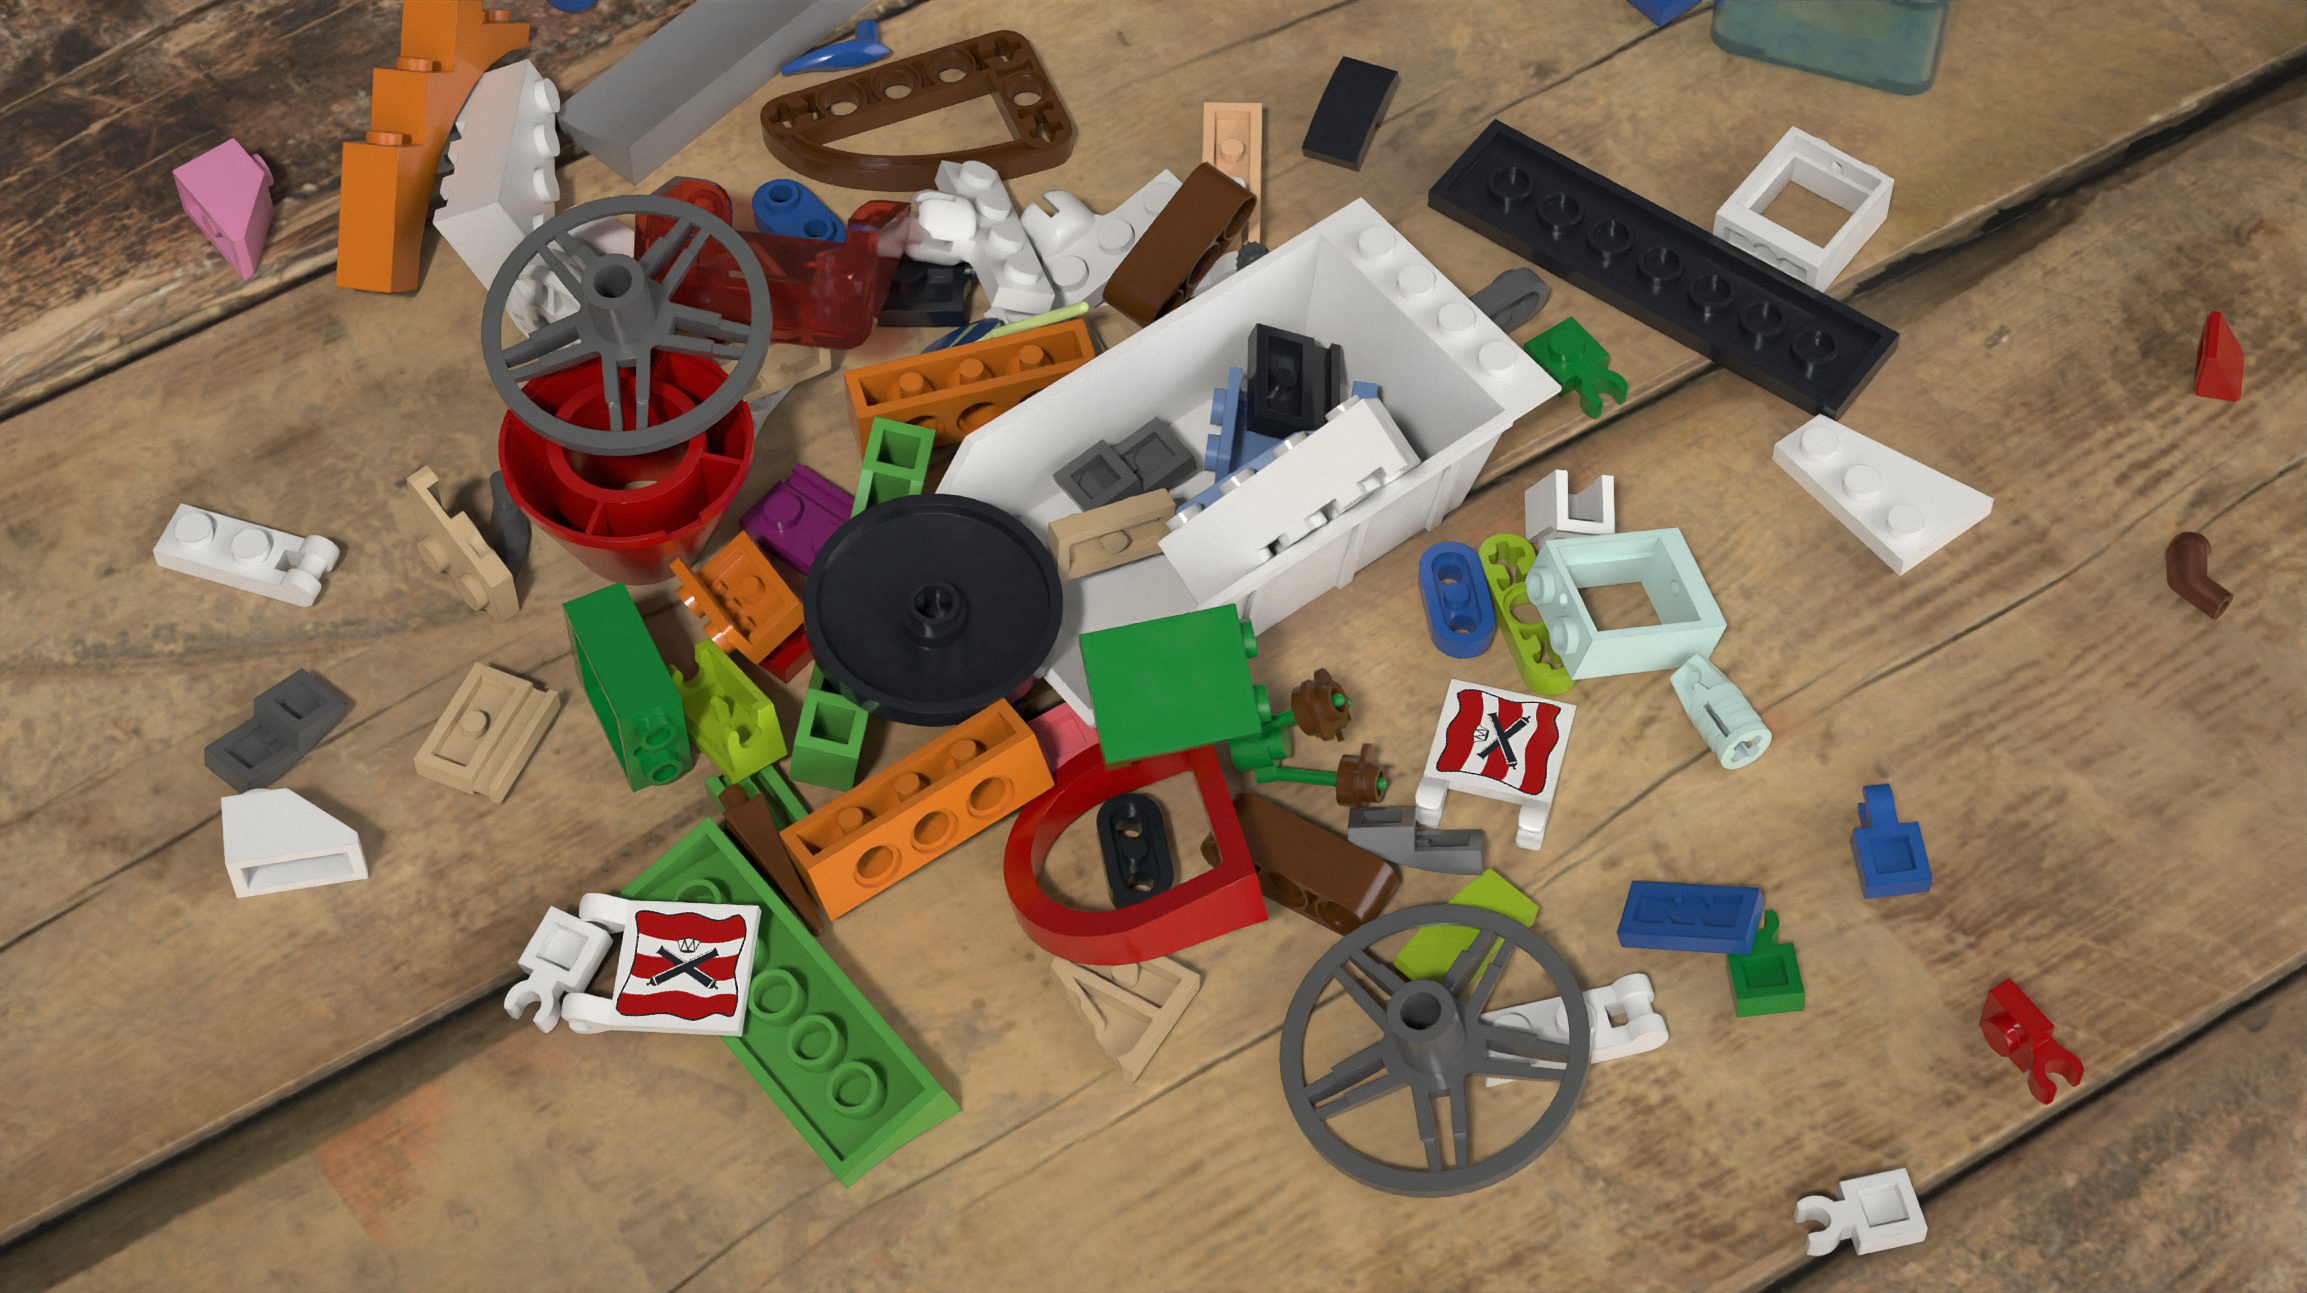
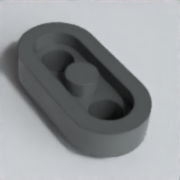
M1522 267L1516 270L1509 269L1495 278L1491 285L1468 299L1508 335L1529 322L1540 311L1548 297L1549 288L1530 268Z

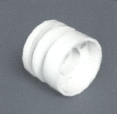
M614 216L594 220L568 231L581 245L585 243L599 257L614 253L624 254L638 262L649 249L631 228ZM555 240L550 242L547 247L559 261H562L581 284L584 270ZM537 253L518 276L507 298L505 309L515 325L529 339L528 333L578 312L580 304L557 278L540 254ZM661 272L654 281L662 282L664 279L663 273ZM579 338L578 340L564 347H561L553 352L581 343V340Z

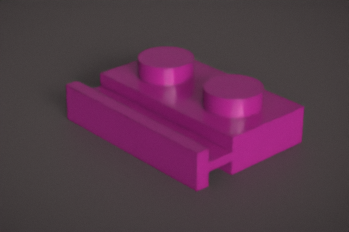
M797 463L792 468L793 474L785 482L779 480L739 518L740 531L744 530L761 548L807 577L810 567L821 547L839 527L851 518L855 499L800 463Z

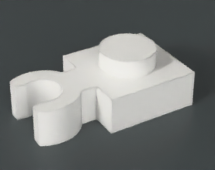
M551 906L517 962L530 977L528 980L517 983L508 992L504 1001V1008L509 1015L518 1020L529 1003L540 1001L542 1002L541 1007L536 1013L533 1022L541 1031L545 1033L551 1031L561 1015L559 998L564 991L584 993L613 943L609 933L604 929Z
M1906 1168L1841 1181L1836 1192L1838 1201L1833 1202L1823 1196H1808L1796 1203L1793 1215L1796 1223L1817 1220L1826 1227L1824 1231L1807 1235L1805 1250L1807 1255L1812 1256L1828 1254L1837 1247L1840 1240L1852 1238L1857 1255L1923 1242L1928 1230Z

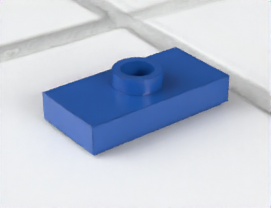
M1632 881L1617 935L1621 946L1626 948L1750 955L1765 902L1760 888Z

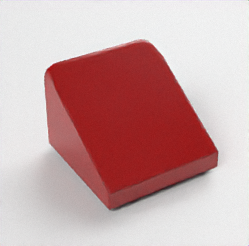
M2211 311L2210 315L2207 314L2197 348L2193 391H2196L2195 396L2236 402L2241 398L2244 355L2221 312Z

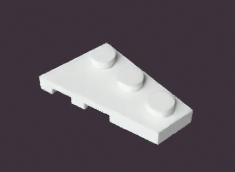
M1821 414L1774 445L1772 460L1899 576L1991 514L1993 498Z

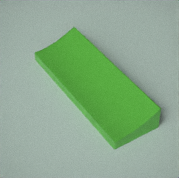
M709 816L615 896L638 901L759 906L761 916L742 1036H718L847 1189L903 1145L963 1111Z

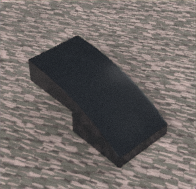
M1343 56L1323 93L1301 147L1303 155L1359 172L1375 126L1381 127L1399 77L1398 71Z

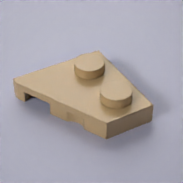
M1056 956L1050 964V977L1120 1077L1130 1085H1133L1200 989L1199 974L1164 956L1149 961L1117 966L1087 965Z

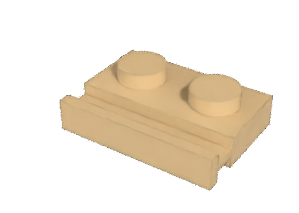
M475 662L414 757L413 761L417 774L471 795L479 792L489 796L492 803L500 805L560 709L561 704L558 692L549 689L547 693L533 688V683Z

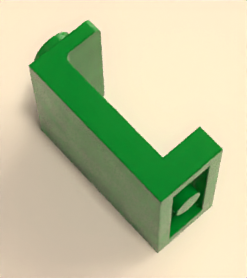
M1235 603L1079 634V647L1105 772L1131 767V762L1157 756L1246 739L1247 742L1260 740L1262 735L1261 723L1271 721L1270 706L1264 682L1252 684L1247 659L1258 657L1252 622L1250 618L1239 620Z

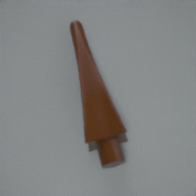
M736 783L728 786L718 796L726 810L722 814L728 820L723 832L774 885L799 916L810 934L815 937L821 936L825 932L824 925L795 872L763 792L750 800L741 784Z

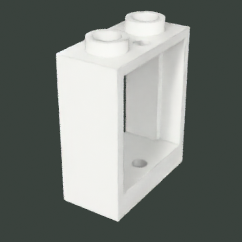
M1792 126L1716 212L1713 235L1809 286L1824 292L1887 219L1894 179L1882 173L1876 167L1865 164L1830 146L1826 141L1813 137ZM1790 181L1853 213L1824 249L1761 216Z

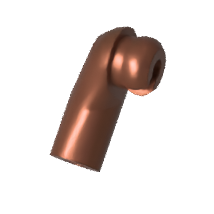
M2198 532L2179 533L2172 539L2166 551L2168 584L2173 591L2216 620L2226 611L2234 595L2208 577L2207 554L2211 553V545L2208 539Z

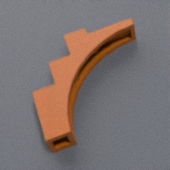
M403 0L400 56L396 57V67L373 68L370 130H366V140L343 142L336 287L385 293L417 289L421 243L429 199L440 158L455 119L474 85L494 62L509 51L529 46L530 23L509 21V10L483 8V0Z

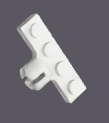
M942 160L935 177V183L939 191L924 189L915 192L910 197V202L917 204L919 212L911 211L907 217L902 219L901 242L902 246L905 247V253L916 261L946 266L961 263L963 260L969 262L978 276L991 307L1037 315L1049 312L1055 294L997 171L978 161H966L960 164Z
M1165 169L1118 208L1104 216L1093 214L1070 191L1054 189L1041 194V198L1056 211L1052 218L1037 204L1031 202L1023 212L1020 222L1038 260L1043 264V271L1055 294L1050 311L1083 301L1088 303L1089 309H1093L1103 301L1104 288L1114 271L1183 183L1169 170ZM994 307L983 314L985 319L990 317L998 318L1001 326L1037 315ZM1071 318L1055 322L1049 325L1070 321Z

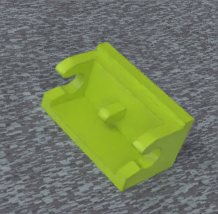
M709 637L694 645L695 661L699 664V671L692 680L683 682V675L673 664H670L667 670L681 696L688 738L731 784H736L784 757L788 752L771 700Z

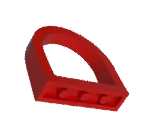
M1098 742L1068 760L1051 774L1055 786L1024 805L1015 820L1005 847L1003 875L1018 923L1028 937L1038 946L1068 961L1096 966H1117L1149 961L1240 928L1269 920L1257 873L1213 745L1131 762V767L1105 772ZM1185 771L1191 772L1221 865L1148 900L1112 911L1085 912L1073 910L1054 902L1040 889V870L1048 850L1060 833L1081 814L1115 795L1135 790Z

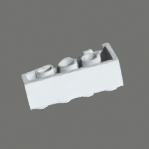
M529 59L484 73L472 88L455 122L462 139L451 142L448 157L454 165V174L443 177L440 194L443 199L448 200L447 206L435 210L433 219L435 227L488 291L496 274L511 252L535 229L555 217V202L560 198L559 185L555 177V157L560 154V144L555 132V113L560 110L559 95L553 82L548 78L543 79Z
M1358 395L1349 398L1325 415L1328 423L1316 432L1307 436L1304 431H1301L1275 448L1272 454L1276 460L1256 474L1251 467H1248L1219 487L1223 497L1206 509L1202 510L1197 502L1166 522L1171 533L1157 543L1198 605L1421 463L1379 398H1363L1360 400Z

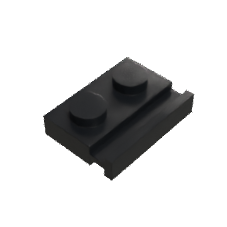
M1256 323L1248 338L1246 430L1284 440L1295 432L1320 429L1328 423L1325 415L1340 405V345L1331 343L1327 349L1314 345V338Z

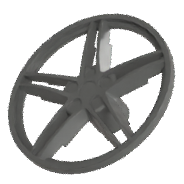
M641 194L620 195L590 201L568 209L551 218L524 238L502 264L489 289L482 315L481 343L489 375L499 396L509 410L532 431L553 443L578 452L606 456L637 455L669 448L691 439L717 423L739 403L753 385L768 353L773 324L772 303L765 275L754 252L746 241L722 219L705 209L674 198ZM623 214H650L678 220L664 238L661 236L657 238L638 262L624 254L614 253L599 257L585 243L581 245L568 233V231L588 222ZM695 227L700 229L687 249L684 248L661 284L654 281L677 254ZM710 236L731 254L746 279L751 297V326L723 320L722 314L679 305L669 301ZM555 240L584 270L581 284L562 261H559L547 247L550 242ZM539 253L557 278L578 301L580 309L572 315L528 333L529 339L503 350L501 325L507 298L520 273ZM675 328L716 339L744 343L746 346L744 348L716 344L714 340L673 334ZM579 338L581 340V343L553 352L561 347H564L578 340ZM655 349L738 361L727 380L703 403L673 420L647 428L650 390V350ZM601 356L605 402L609 406L611 431L582 428L553 417L533 403L522 392L517 383L538 378ZM536 358L539 359V361H537V362H534V363H531V364H528V365H525V366H522V367H519V368H516V369H513V370H510V371H509V369H508V368H511V367H514V366H517V365H520V364L529 362V361L534 360V359H536ZM636 366V430L625 431L619 368Z
M1456 904L1416 906L1381 916L1355 929L1334 944L1307 973L1291 1001L1283 1024L1279 1058L1281 1080L1285 1097L1303 1135L1312 1147L1342 1174L1365 1186L1393 1195L1413 1198L1457 1196L1492 1186L1511 1177L1542 1155L1559 1137L1578 1108L1586 1088L1592 1058V1033L1585 1001L1574 975L1556 950L1541 936L1507 916L1486 909ZM1454 925L1481 930L1468 950L1460 952L1440 984L1435 981L1422 979L1405 983L1383 963L1377 964L1362 951L1369 945L1387 936L1419 927ZM1497 937L1505 939L1494 961L1489 963L1469 1003L1459 1000V997L1485 960ZM1515 945L1540 964L1558 989L1568 1018L1569 1045L1538 1039L1537 1034L1484 1025L1478 1022V1017ZM1348 960L1391 997L1386 1012L1342 969V966ZM1334 976L1354 1001L1384 1032V1037L1374 1045L1331 1067L1332 1073L1304 1087L1301 1070V1044L1305 1025L1315 1000L1326 983ZM1491 1050L1525 1058L1567 1063L1566 1069L1532 1067L1529 1063L1486 1060L1487 1051ZM1383 1068H1386L1389 1074L1344 1093L1345 1097L1315 1110L1311 1106L1359 1083ZM1466 1075L1561 1083L1548 1109L1525 1135L1500 1153L1468 1166L1464 1077ZM1411 1086L1420 1140L1424 1142L1429 1172L1398 1170L1365 1159L1339 1142L1322 1122ZM1450 1096L1456 1169L1443 1171L1431 1099Z

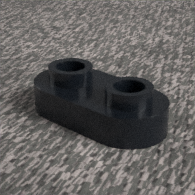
M1136 793L1118 794L1108 799L1100 807L1097 814V841L1110 901L1116 909H1122L1148 900L1173 888L1174 873L1162 815L1158 806L1148 797ZM1125 831L1139 833L1137 837H1130L1128 839L1120 836ZM1138 885H1144L1151 889L1147 892L1131 891L1133 887Z

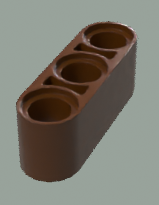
M1204 162L1200 164L1189 175L1114 271L1104 288L1103 301L1143 329L1182 306L1247 223L1255 209L1257 196L1210 163Z
M1239 793L1232 799L1263 896L1342 936H1346L1378 917L1399 884L1396 873L1384 860L1250 793ZM1210 831L1202 842L1200 850L1207 863L1215 868L1221 865V861Z

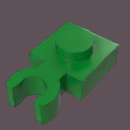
M1572 316L1524 343L1523 351L1562 387V390L1557 395L1562 397L1575 390L1580 395L1579 404L1582 411L1590 418L1596 420L1601 417L1603 401L1597 394H1608L1619 405L1626 402L1628 386L1625 379L1617 372L1608 370L1609 354Z
M1764 910V928L1756 932L1750 955L1726 954V972L1737 1018L1804 1011L1805 992L1793 943L1778 944L1779 919L1773 910Z

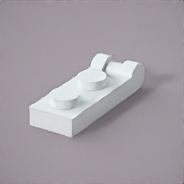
M180 503L153 549L158 566L303 607L311 606L321 590L319 582L321 575L330 572L340 556L338 547L332 541L322 536L309 535L306 538H302ZM289 564L297 566V568L289 569L285 572Z
M1630 974L1618 979L1610 986L1582 992L1592 1033L1591 1064L1651 1051L1667 1042L1669 1034L1663 1017L1654 1013L1650 1004L1655 996L1648 976L1645 974ZM1561 996L1483 1013L1478 1017V1022L1484 1025L1537 1034L1538 1039L1569 1045L1568 1018ZM1626 1013L1628 1023L1612 1028L1608 1017ZM1491 1050L1487 1051L1486 1060L1529 1063L1532 1067L1566 1069L1567 1063L1525 1058ZM1483 1077L1486 1087L1517 1081Z

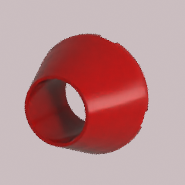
M655 349L650 350V390L647 428L663 424L691 411L715 393L729 375L720 366L706 357ZM601 356L531 379L521 389L533 403L555 418L582 428L611 431L609 406L605 402ZM636 366L619 368L625 431L636 430ZM741 399L721 420L687 441L650 453L606 456L578 452L553 443L528 428L508 408L500 428L498 457L506 489L518 508L534 524L598 576L615 583L623 581L625 585H650L676 576L669 564L677 557H680L687 565L691 566L706 548L749 473L755 447L754 426L748 403ZM657 481L638 489L611 490L614 487L629 482Z

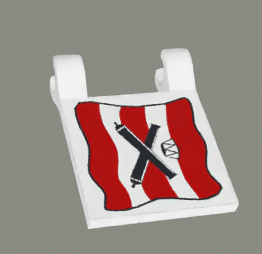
M1451 678L1425 771L1415 796L1416 824L1437 828L1441 820L1447 790L1461 791L1522 805L1518 818V832L1515 845L1520 848L1540 850L1577 705Z
M587 893L583 895L579 907V917L581 920L604 929L609 934L624 931L612 1000L584 993L567 994L562 1004V1018L569 1021V1027L572 1031L580 1034L622 1030L742 1036L761 909L759 906L627 900L601 893Z

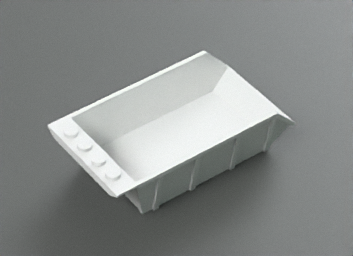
M1362 197L965 436L940 482L935 494L968 497L991 504L1007 512L1029 528L1048 551V523L1065 518L1071 514L1082 513L1055 482L1053 474L1103 439L1113 448L1155 417H1158L1191 452L1197 466L1195 471L1166 489L1175 502L1176 508L1214 485L1216 472L1203 471L1208 434L1221 435L1222 426L1210 425L1214 388L1227 389L1230 367L1242 368L1240 389L1247 392L1248 338L1256 323L1314 338V345L1327 349L1331 343L1340 345V404L1351 398L1353 381L1378 384L1377 398L1380 399L1421 463L1199 605L1196 603L1164 552L1061 583L1063 592L1061 638L1057 651L1043 677L1090 728H1096L1079 647V634L1235 603L1239 620L1250 618L1255 637L1334 586L1341 589L1351 583L1354 573L1424 528L1430 532L1441 525L1443 517L1462 504L1502 432L1513 426V421L1562 390V387Z

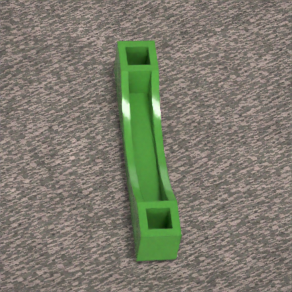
M874 416L851 518L876 504L908 495L923 494L936 430ZM816 663L814 664L799 720L788 779L847 792L854 785L870 712L858 707L840 694L824 677Z

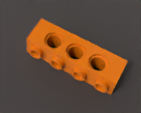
M1083 318L844 371L848 418L862 463L874 416L936 430L933 448L962 442L965 436L1096 358V354Z
M1002 698L779 832V835L802 884L832 922L1051 789L1055 784L1035 733L1006 699Z

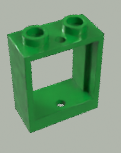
M618 582L563 603L577 678L633 793L652 785L660 786L676 779L680 774L693 770L681 696L624 582Z

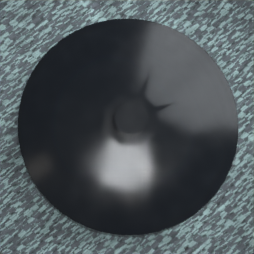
M908 495L876 504L860 512L839 527L821 547L810 567L803 594L805 634L810 652L824 677L840 694L858 707L881 718L907 725L923 727L959 725L1002 698H1005L1010 705L1032 689L1051 664L1061 638L1063 624L1061 580L1057 568L1042 542L1029 528L1007 512L991 504L959 495Z

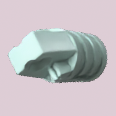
M1695 654L1670 677V681L1689 720L1698 729L1699 734L1707 742V745L1717 756V759L1724 768H1741L1750 764L1765 752L1772 739L1771 732L1762 723L1761 718L1752 709L1748 700L1743 697L1739 688L1708 659ZM1751 741L1753 745L1749 747L1747 742Z

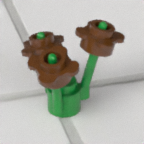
M1324 668L1314 671V679L1312 681L1310 679L1302 681L1301 685L1293 688L1290 709L1272 714L1271 721L1261 723L1262 735L1260 740L1247 742L1246 739L1228 742L1235 769L1239 773L1254 771L1255 780L1258 785L1283 781L1336 787L1337 804L1345 807H1369V803H1380L1384 789L1387 786L1383 764L1373 763V745L1370 743L1362 745L1360 756L1344 754L1340 759L1337 772L1279 766L1281 759L1289 758L1291 755V740L1288 731L1290 727L1298 725L1306 735L1316 736V738H1321L1323 741L1334 739L1335 734L1338 742L1345 741L1341 729L1346 728L1348 722L1352 721L1349 713L1352 699L1346 696L1341 685L1333 681L1329 672Z

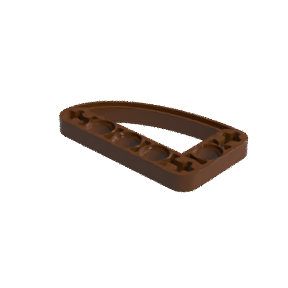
M1010 30L994 31L778 96L768 101L762 107L760 113L763 141L767 149L779 162L810 179L857 190L918 192L924 189H932L938 191L935 177L942 160L960 164L966 161H978L996 170L1001 181L1058 167L1071 157L1073 151L1072 126L1063 106L1028 40L1016 31ZM1001 56H1005L1008 61L1005 62ZM976 63H979L980 71H977ZM949 68L959 69L966 74L962 79L955 82H945L936 77L940 71ZM891 85H904L912 90L907 96L897 99L888 98L881 93ZM1020 92H1033L1040 97L1038 102L1027 106L1017 105L1010 99ZM988 94H991L1014 141L969 150L901 156L853 153L824 146V144ZM840 101L851 102L857 106L853 112L846 115H835L827 110L831 104ZM812 112L817 113V121H813ZM782 122H789L792 127L786 128ZM1043 123V130L1051 142H1046L1043 137H1037V125Z

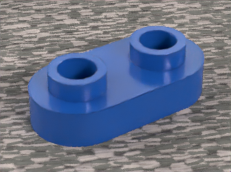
M776 179L763 184L754 193L752 209L757 229L798 270L803 272L804 257L839 258L840 252L847 242L846 230L843 224L804 185L790 179ZM814 235H822L818 238H812Z
M1441 542L1429 547L1420 558L1418 586L1431 640L1439 651L1450 657L1466 659L1478 656L1490 646L1493 640L1495 615L1481 560L1473 549L1462 543ZM1444 579H1452L1457 582L1445 584L1441 581ZM1455 630H1466V631H1468V632H1470V633L1462 634V633H1457V632H1454V631H1455Z

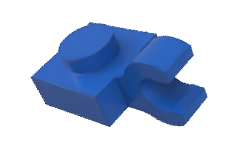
M1889 783L1863 786L1862 792L1865 802L1858 803L1857 806L1862 828L1853 829L1850 839L1863 898L1871 899L1929 892L1933 879L1919 823H1898L1894 798Z

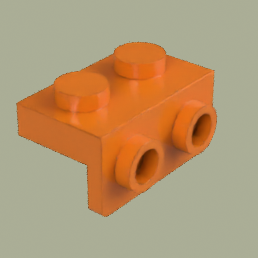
M744 530L697 573L680 557H677L669 564L670 568L682 582V585L675 591L676 594L700 619L705 615L708 616L710 620L703 626V629L727 655H730L737 648L755 665H758L804 622L803 600L758 543Z

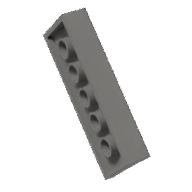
M697 0L561 104L559 112L555 113V129L633 186H636L781 72V67L801 57L872 0Z

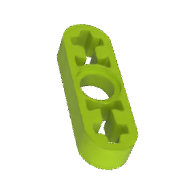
M1500 533L1487 538L1482 543L1478 556L1482 563L1495 619L1524 683L1532 691L1546 696H1556L1569 691L1577 680H1571L1561 657L1552 649L1549 632L1543 619L1537 623L1526 624L1516 620L1511 614V610L1518 605L1532 604L1528 598L1525 583L1527 573L1537 557L1532 545L1525 538L1512 533ZM1505 559L1509 566H1516V584L1510 586V576L1506 567L1503 564H1496L1497 560ZM1547 641L1546 651L1549 658L1554 664H1561L1560 669L1552 670L1547 662L1540 663L1541 643Z

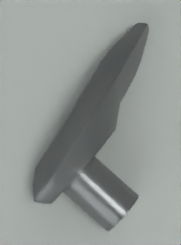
M501 470L494 472L489 479L494 502L490 521L491 538L499 558L511 572L515 583L527 548L528 525L526 515L512 500L506 489Z

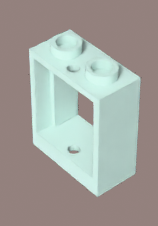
M1678 527L1545 540L1525 579L1528 598L1533 605L1537 606L1549 632L1552 649L1561 657L1571 680L1681 668L1695 654L1709 659L1727 627V623ZM1641 582L1662 625L1597 632L1577 588Z

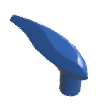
M863 19L855 26L854 39L815 50L781 67L782 76L809 71L838 72L851 70L878 60L891 50L878 41L877 24L873 20Z

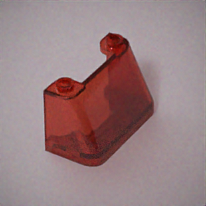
M675 176L649 194L691 203L719 217L732 227V201L726 190L716 182L701 178ZM881 199L870 200L859 206L850 217L847 240L844 243L735 230L754 252L767 281L773 315L770 342L834 350H852L862 345L876 330L910 233L911 203ZM635 214L633 259L638 262L659 236L664 238L678 220L658 215ZM695 227L677 254L654 281L661 284L684 248L687 249L700 229ZM710 236L669 301L679 305L722 314L723 320L751 326V297L746 279L731 254Z

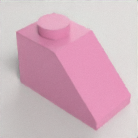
M232 138L172 172L183 210L245 281L256 273L275 211L268 188L274 185V179L268 166L258 154L249 156L241 145Z

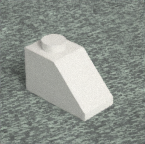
M258 788L246 791L241 795L221 797L225 865L237 898L369 878L368 867L358 833L290 789L269 790Z

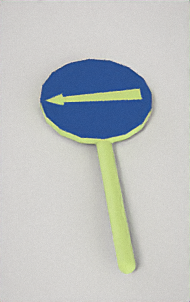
M1083 301L1001 326L998 318L990 317L978 320L946 334L930 344L920 354L1046 326L1085 314L1089 310V305Z

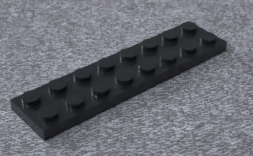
M1494 119L1429 190L1428 207L1815 417L1821 414L1837 422L1897 349L1900 333L1497 119Z

